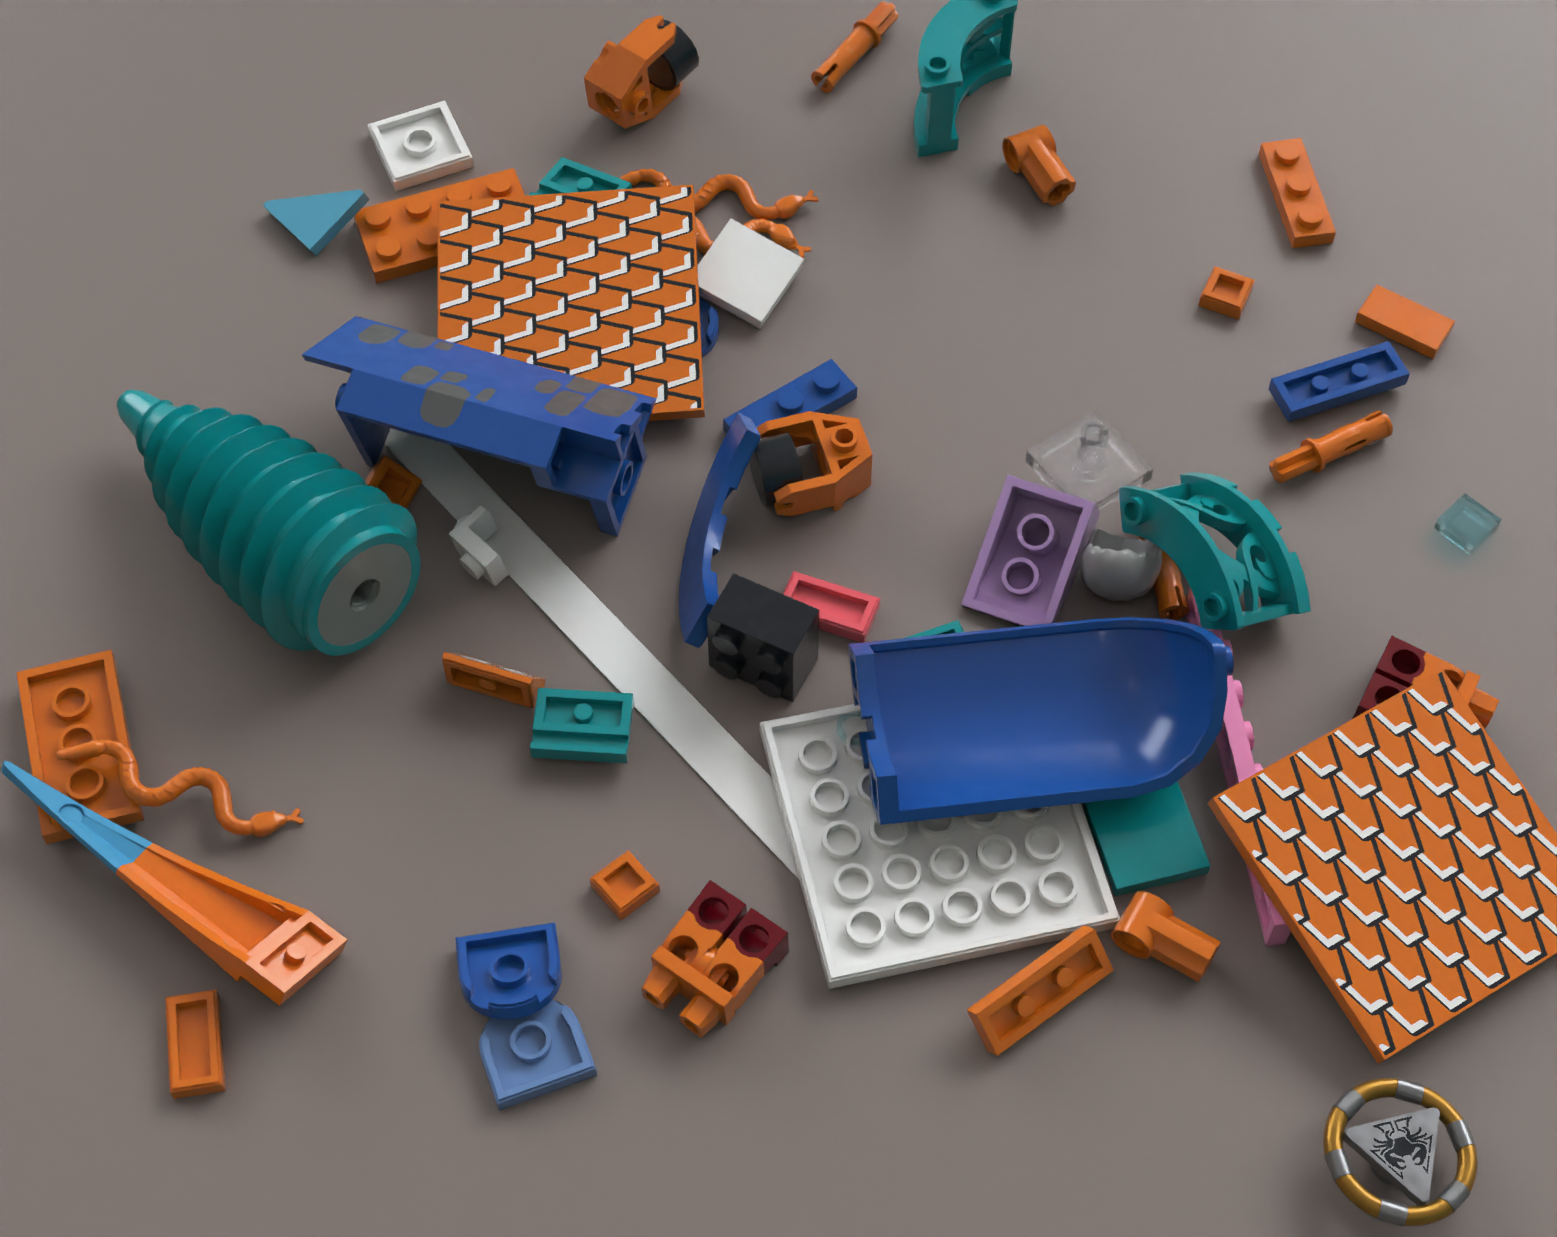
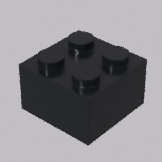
M733 573L707 616L709 666L713 667L716 672L725 678H738L756 686L760 692L769 697H782L794 702L818 660L819 609Z

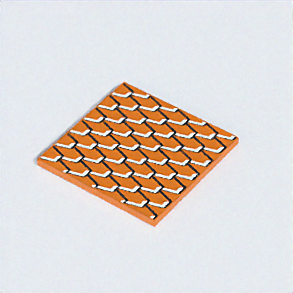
M678 185L438 201L437 338L657 398L649 421L704 418L705 406L694 186Z
M1443 669L1214 796L1207 803L1377 1064L1557 953V833Z

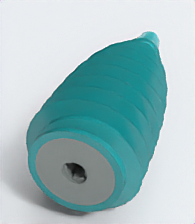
M127 390L119 397L117 401L118 414L136 439L138 451L144 457L146 475L152 482L154 499L159 508L165 513L170 528L176 536L183 540L186 550L194 560L202 564L207 575L216 584L222 586L233 602L244 608L252 621L266 628L268 634L276 643L292 650H319L331 656L346 655L371 644L399 618L415 591L421 567L420 554L417 548V526L414 517L407 508L391 503L386 493L377 487L367 485L358 473L342 468L341 464L334 457L325 453H318L313 445L307 441L291 438L283 428L274 425H263L259 419L251 415H232L226 409L219 407L201 410L198 406L188 404L177 407L170 400H161L142 390Z

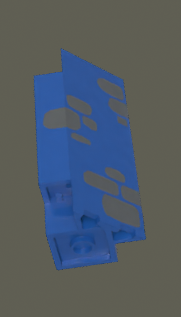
M358 316L349 320L302 354L305 361L351 373L347 384L343 383L338 389L335 407L366 465L374 467L377 463L391 428L530 467L537 486L589 500L600 532L618 537L647 459L642 437L657 398Z

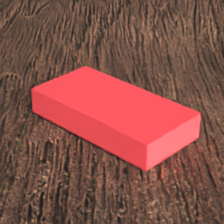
M795 571L792 572L783 593L788 597L819 609V630L860 643L866 641L880 607V598Z

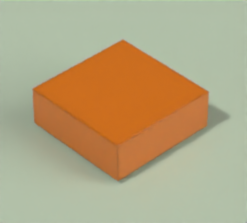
M1214 266L1200 296L1198 306L1239 320L1251 295L1255 280Z
M629 850L590 878V886L620 920H623L660 892L659 883Z

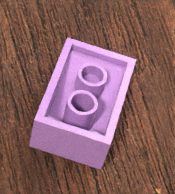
M1007 474L961 605L1021 626L1055 623L1077 575L1082 554L1100 515V510L1095 502Z

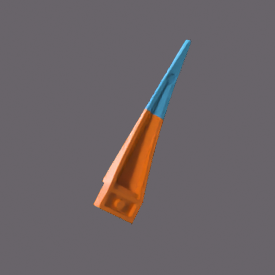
M3 761L2 773L237 982L245 979L279 1006L343 952L347 939L309 910L231 880L168 851L88 809L13 763Z

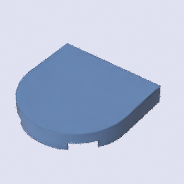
M553 999L544 1008L529 1016L510 1020L489 1018L479 1039L480 1054L499 1110L597 1076L596 1067L577 1017L568 1006L562 1005Z

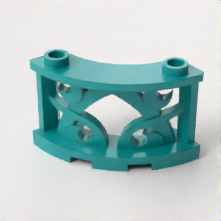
M950 0L938 11L927 26L918 53V77L921 91L916 102L913 130L918 158L958 150L959 138L955 121L963 98L966 95L970 96L977 89L993 80L1011 75L1012 62L1010 52L1014 16L1018 6L1017 0Z
M1190 472L1180 474L1181 484L1152 490L1134 486L1119 488L1122 531L1151 541L1165 551L1177 564L1193 592L1202 628L1235 631L1245 626L1282 616L1311 611L1309 592L1296 552L1289 553L1285 542L1278 533L1282 526L1258 499L1250 500L1237 490V484L1219 476ZM1199 522L1214 528L1230 540L1237 548L1236 560L1218 549L1213 539ZM1243 592L1245 611H1242L1239 597ZM1258 596L1261 600V607H1258Z

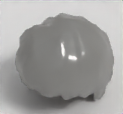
M1099 528L1095 529L1089 537L1079 564L1081 579L1095 595L1101 596L1105 600L1133 601L1147 594L1154 585L1162 566V549L1149 540L1142 541L1140 539L1122 538L1109 534Z

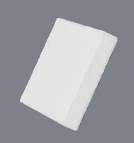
M446 101L367 124L369 135L395 192L474 167L473 157Z
M730 218L698 264L699 295L761 329L803 267L804 259Z

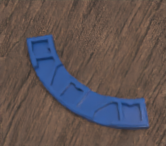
M737 413L706 478L692 519L682 561L679 584L680 626L685 643L697 648L703 645L708 636L707 616L719 598L717 573L711 571V558L720 552L727 517L721 514L724 501L733 490H737L751 456L761 439V435L752 419L740 413Z

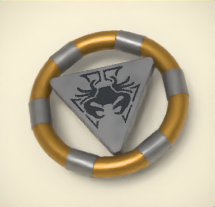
M1380 1078L1363 1082L1349 1089L1332 1106L1324 1128V1158L1333 1181L1342 1193L1360 1210L1377 1220L1402 1227L1422 1226L1438 1222L1454 1214L1470 1196L1477 1173L1476 1144L1466 1120L1463 1119L1452 1104L1437 1092L1423 1084L1401 1078ZM1393 1097L1426 1108L1425 1110L1362 1124L1345 1130L1347 1122L1361 1107L1375 1099ZM1440 1120L1445 1125L1457 1153V1171L1454 1180L1438 1198L1426 1204L1430 1195ZM1343 1141L1370 1163L1372 1172L1379 1180L1395 1185L1417 1206H1408L1378 1198L1369 1192L1354 1176L1343 1149Z

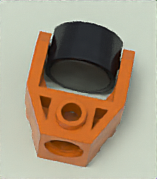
M659 15L645 19L618 45L610 40L605 43L600 56L593 62L584 77L588 107L625 129L655 118L681 93L683 80L698 67L699 56L696 47L680 27L676 26L673 22L664 20L663 16Z
M808 411L766 421L756 427L761 435V439L750 459L751 471L763 506L774 504L777 515L795 516L832 507L833 511H838L843 507L847 499L858 496L871 486L873 454L859 418ZM810 444L821 476L803 480L796 447Z

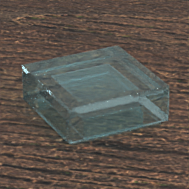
M1464 493L1437 519L1434 529L1471 555L1498 528L1502 519Z

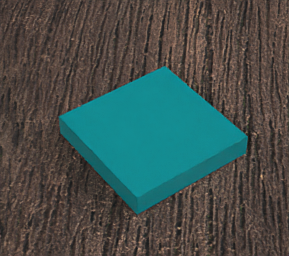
M1178 781L1170 787L1133 798L1085 803L1084 814L1114 896L1209 873L1211 865Z

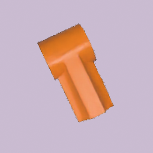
M1042 124L1003 139L1002 150L1007 165L1012 172L1016 174L1019 172L1023 173L1043 203H1049L1051 206L1060 204L1065 201L1069 194L1074 192L1076 181L1057 156L1053 135L1045 125Z
M1144 891L1135 893L1111 933L1114 943L1126 953L1141 959H1148L1152 956L1197 982H1200L1201 978L1205 975L1221 941L1175 917L1171 906L1163 899Z

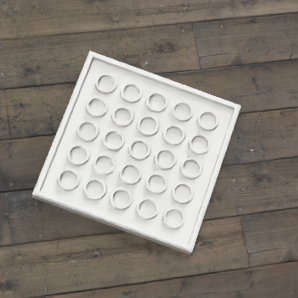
M854 704L760 722V735L828 989L1063 940L1083 925L1095 929L1096 932L1114 929L1120 917L1081 803L880 825L869 793V785H871L870 769H864L858 735L859 732H867L866 719L861 720L859 705L854 706Z

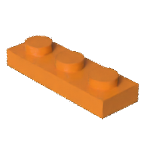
M1295 138L1261 143L1259 157L1292 249L1333 243L1336 231L1302 139Z
M1083 925L967 1009V1012L986 1050L998 1056L1113 972L1114 969L1095 929Z

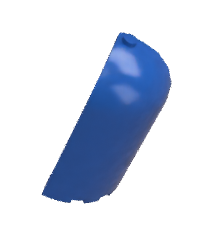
M1137 617L1088 619L848 644L854 706L859 705L861 720L866 719L867 732H859L858 735L864 769H870L871 785H869V793L879 824H895L1133 798L1170 787L1203 761L1222 729L1228 693L1227 676H1231L1234 670L1232 651L1214 633L1195 624L1169 619Z

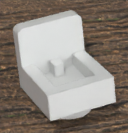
M481 504L473 512L463 515L457 521L449 536L461 556L459 562L465 570L477 580L484 576L496 587L508 576V572L499 554L485 543L496 532L497 526L490 511Z

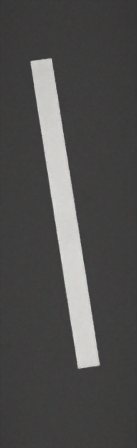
M391 428L385 441V446L411 473L422 479L421 483L457 521L466 513L473 512L481 504L490 511L497 530L485 543L499 554L508 575L621 693L633 694L634 707L799 879L772 777L449 444Z

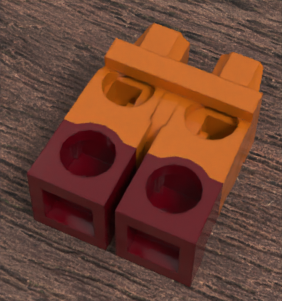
M1391 636L1353 718L1440 669H1443L1483 728H1486L1499 700L1476 688L1481 677L1480 675L1468 670L1464 674L1461 669L1453 664Z
M709 880L669 933L663 945H660L652 954L653 970L642 986L643 997L657 1008L665 1010L677 993H680L690 1000L689 1004L679 1015L680 1022L697 1036L703 1037L718 1021L727 1026L734 1017L735 1011L748 999L755 986L773 965L778 966L788 954V932L753 908L747 912V906L744 902Z

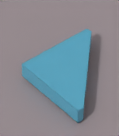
M359 189L266 201L263 206L317 256L370 199Z

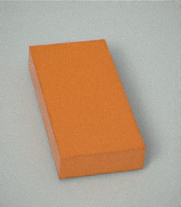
M1377 284L1358 311L1355 320L1356 323L1432 359L1435 358L1455 323L1454 320Z
M217 989L165 997L170 1094L173 1099L226 1091L221 1007Z

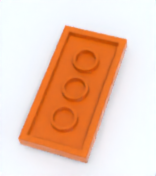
M507 169L362 208L354 216V221L376 284L438 267V201L525 196L515 169Z
M112 650L16 672L32 776L120 826L143 821L142 806L129 799L119 781V763L116 758L106 754H102L99 757H82L80 759L58 760L56 758L57 751L72 748L85 742L88 743L92 740L110 739L122 742L131 749L116 659ZM37 805L41 834L46 845L75 838Z

